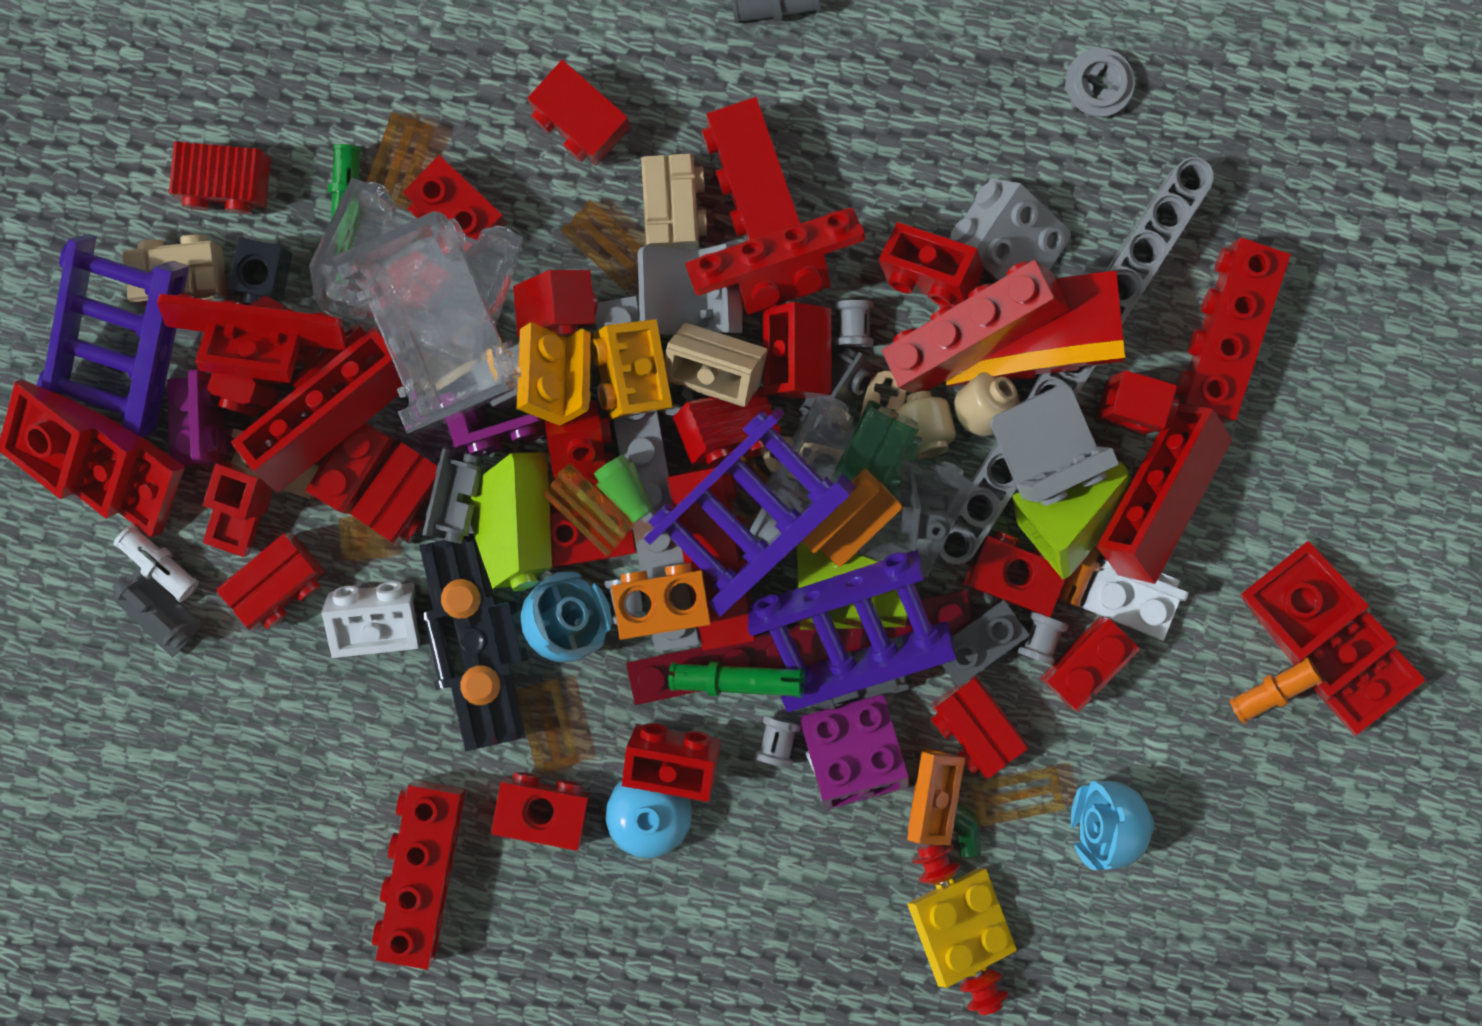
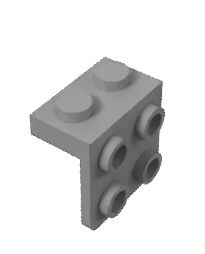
M990 178L988 183L982 186L976 194L975 202L965 217L954 226L950 239L978 248L984 271L997 282L1007 276L1006 272L1012 266L1024 261L1031 262L1035 259L1050 270L1069 242L1071 232L1021 183Z
M722 244L700 250L653 245L641 247L638 250L640 321L657 319L659 335L674 336L685 322L723 335L742 333L743 309L738 283L697 296L685 267L687 261L735 246L736 244Z
M1058 385L991 418L990 426L1023 500L1041 502L1043 506L1053 504L1068 495L1066 489L1081 483L1082 487L1098 483L1107 477L1106 470L1119 465L1112 448L1096 447L1074 392L1068 385Z

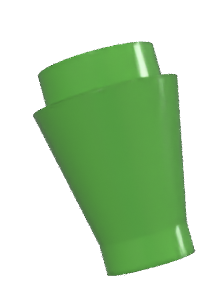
M624 454L613 459L594 473L599 481L596 486L628 517L632 524L654 510L634 461L629 463Z

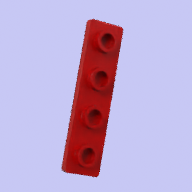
M846 208L798 225L789 226L783 230L756 239L747 240L741 244L714 253L705 254L699 258L687 261L685 267L697 296L738 283L746 312L751 314L831 287L824 254L863 242L866 238L854 209Z
M159 294L157 306L166 326L204 332L195 359L199 371L290 383L301 345L345 350L347 344L342 320L322 312L308 314L288 311L277 306L264 308L242 305L233 300L219 302L197 299L188 294H178L176 296Z

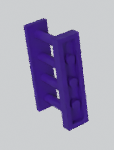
M86 234L68 239L60 253L59 264L63 269L45 369L39 375L37 386L65 397L119 413L121 419H124L123 426L144 437L155 431L158 424L177 328L165 325L157 306L159 294L175 296L184 294L189 265L172 260L154 266L153 270L147 272L94 255L97 236ZM90 272L145 289V294L148 295L145 312L141 315L86 297ZM82 315L136 331L137 336L140 337L137 353L131 356L78 339ZM75 356L127 372L129 378L132 379L129 395L123 397L70 380Z
M779 407L769 416L763 410L759 412L742 429L748 437L674 509L666 503L648 521L654 527L644 538L649 545L665 532L714 582L712 587L716 592L708 602V605L720 617L845 501L855 487L843 473L833 482L827 476L822 479L772 427L785 414ZM758 440L809 491L807 496L812 502L801 512L795 507L790 510L740 459ZM726 471L777 522L775 527L780 532L768 543L763 538L758 540L708 489ZM694 502L745 552L743 557L748 562L737 572L731 567L726 569L677 519Z
M918 549L907 553H893L883 561L780 595H766L749 605L748 631L750 635L753 636L769 631L786 668L793 670L804 669L805 685L800 684V687L804 688L803 697L781 696L787 713L956 660L953 634L948 622L945 621L935 625L930 624L914 583L923 580L921 556ZM896 589L914 631L895 638H888L871 597ZM854 603L872 645L849 652L845 650L828 611ZM808 617L812 618L829 656V659L810 665L804 664L786 626Z

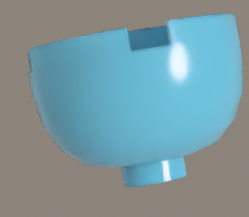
M558 572L539 582L524 600L521 611L522 632L529 646L542 657L555 662H573L597 651L604 644L603 640L605 639L606 632L610 630L612 624L610 605L602 590L595 583L590 586L586 581L579 579L583 575L576 572Z
M621 780L616 784L607 801L605 821L611 838L621 850L635 857L653 859L669 854L683 842L691 826L692 807L689 798L623 787Z
M1091 781L1090 785L1081 786L1077 790L1072 802L1071 829L1080 822L1081 842L1074 843L1082 862L1092 870L1119 869L1130 866L1145 854L1154 830V820L1147 804L1139 792L1121 782Z

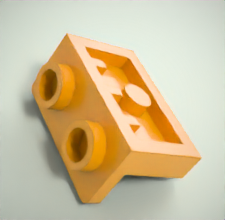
M657 319L606 325L593 333V339L590 344L591 359L593 364L599 368L601 384L598 386V399L601 408L606 410L608 420L672 408Z
M532 322L520 329L518 410L559 426L588 411L591 398L589 391L590 362L592 357L590 351V332L580 329L574 334L564 337Z

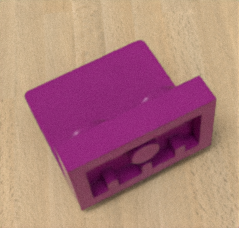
M188 370V378L167 379L169 456L183 466L215 465V463L226 461V454H230L232 450L231 432L229 428H225V411L229 409L218 406L220 397L210 394L207 390L212 374L199 370Z
M456 390L439 395L454 447L469 451L470 454H478L480 457L503 450L502 442L519 440V443L523 444L545 436L543 432L546 429L545 420L529 414L488 427L487 417L480 402L474 403L472 397Z
M883 695L837 706L835 710L830 708L801 717L800 722L825 811L908 789V774Z

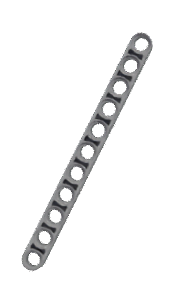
M1189 157L1171 170L1106 269V271L1116 270L1117 280L1121 281L1127 288L1126 300H1119L1122 324L1211 188L1214 173L1211 165L1204 159ZM1181 172H1187L1195 178L1197 182L1196 190L1186 189L1180 181ZM1158 208L1167 209L1172 214L1174 219L1172 227H1166L1158 221ZM1134 244L1144 245L1149 250V263H1141L1134 257ZM1096 365L1081 366L1080 371L1075 374L1068 371L1038 374L1020 403L1039 395L1042 388L1052 389L1058 385L1070 386L1076 397ZM997 440L947 516L950 526L948 534L955 532L963 538L965 542L963 552L958 557H950L943 548L945 537L940 540H933V551L941 562L946 564H963L969 561L1017 489L1012 475L1006 484L996 482L991 475L993 463L996 460L1005 461ZM974 496L983 498L988 505L987 515L980 521L972 519L967 511L968 502Z

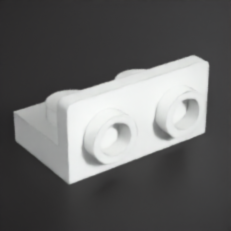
M1099 559L1098 563L1101 566L1098 572H1094L1080 608L1164 641L1179 602L1186 601L1189 592L1177 588L1180 582L1178 579L1163 573L1159 576L1156 584L1119 576L1107 560Z
M389 581L377 587L360 589L356 586H344L328 593L322 609V617L331 657L337 658L419 649L421 640L413 604L416 593L414 583L401 584L397 581Z

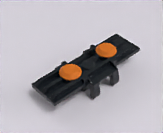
M474 533L464 536L462 544L441 540L419 545L433 610L418 613L420 622H425L438 679L433 681L435 690L448 687L452 690L465 752L526 738L510 667L511 664L529 660L526 647L520 648L518 645L512 619L513 614L518 613L516 601L496 604L494 592ZM449 615L454 619L465 668V674L454 676L441 618Z

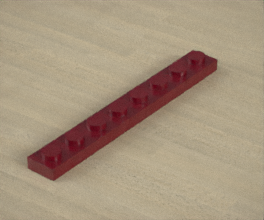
M966 590L920 599L930 624L935 625L947 621L953 635L973 622ZM908 616L906 627H884L888 638H895L914 631ZM800 625L787 627L804 664L810 665L829 659L817 629L800 630ZM865 628L836 629L846 651L851 652L872 645ZM769 631L759 633L753 642L703 651L702 646L626 662L635 705L700 692L670 690L668 677L669 675L675 676V672L669 671L672 662L709 665L711 661H720L723 666L787 668Z

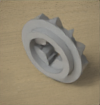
M1106 48L1090 49L1078 55L1066 72L1064 91L1067 92L1071 100V106L1077 107L1080 111L1084 112L1086 117L1096 116L1104 119L1120 112L1131 99L1135 86L1134 73L1128 61L1119 53ZM1104 68L1106 69L1104 84L1109 86L1110 90L1103 89L1099 95L1093 98V85L1087 82V78L1095 79Z

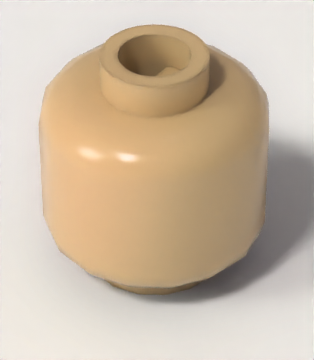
M982 372L958 391L954 400L956 417L959 424L968 432L980 436L994 435L990 426L991 418L1020 404L1016 388L1008 378L994 377L987 372Z
M920 391L908 395L905 398L906 403L895 412V421L903 450L914 453L915 458L918 459L931 458L949 450L948 445L956 437L948 401L941 397H932L930 391Z

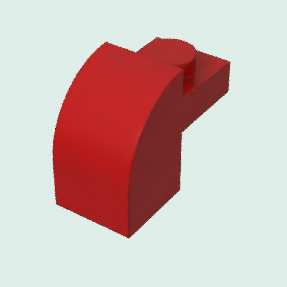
M227 461L215 463L202 505L213 509L202 543L241 557L248 556L261 516L268 511L272 488L250 469Z

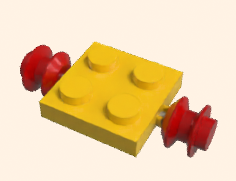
M923 844L917 848L918 855L912 858V862L923 864L925 872L919 877V881L935 885L936 889L908 902L907 905L938 987L948 988L965 979L960 985V990L962 992H971L973 997L967 1004V1009L978 1011L979 1015L997 1012L1003 1008L1002 1001L1009 996L1007 990L997 989L995 983L1001 979V973L986 969V967L1016 952L1017 949L986 869L978 868L953 880V877L961 867L960 863L950 862L947 854L952 851L953 845Z

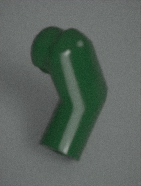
M958 802L953 831L958 834L960 857L980 856L981 847L977 816Z

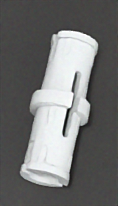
M132 524L126 527L114 540L113 545L120 548L141 567L140 573L146 579L152 577L175 596L177 601H184L197 588L199 581L192 578L171 559L172 553L167 548L163 547L160 549L137 530L135 525ZM146 551L170 572V575H166L143 555V552Z

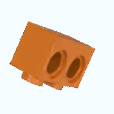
M692 563L665 567L666 576L648 579L647 570L621 574L622 584L611 585L620 640L710 625L711 618L703 571L693 572ZM686 583L694 588L696 601L691 608L679 609L672 603L671 591L675 585ZM633 591H643L649 596L651 609L647 615L638 617L628 611L626 601Z

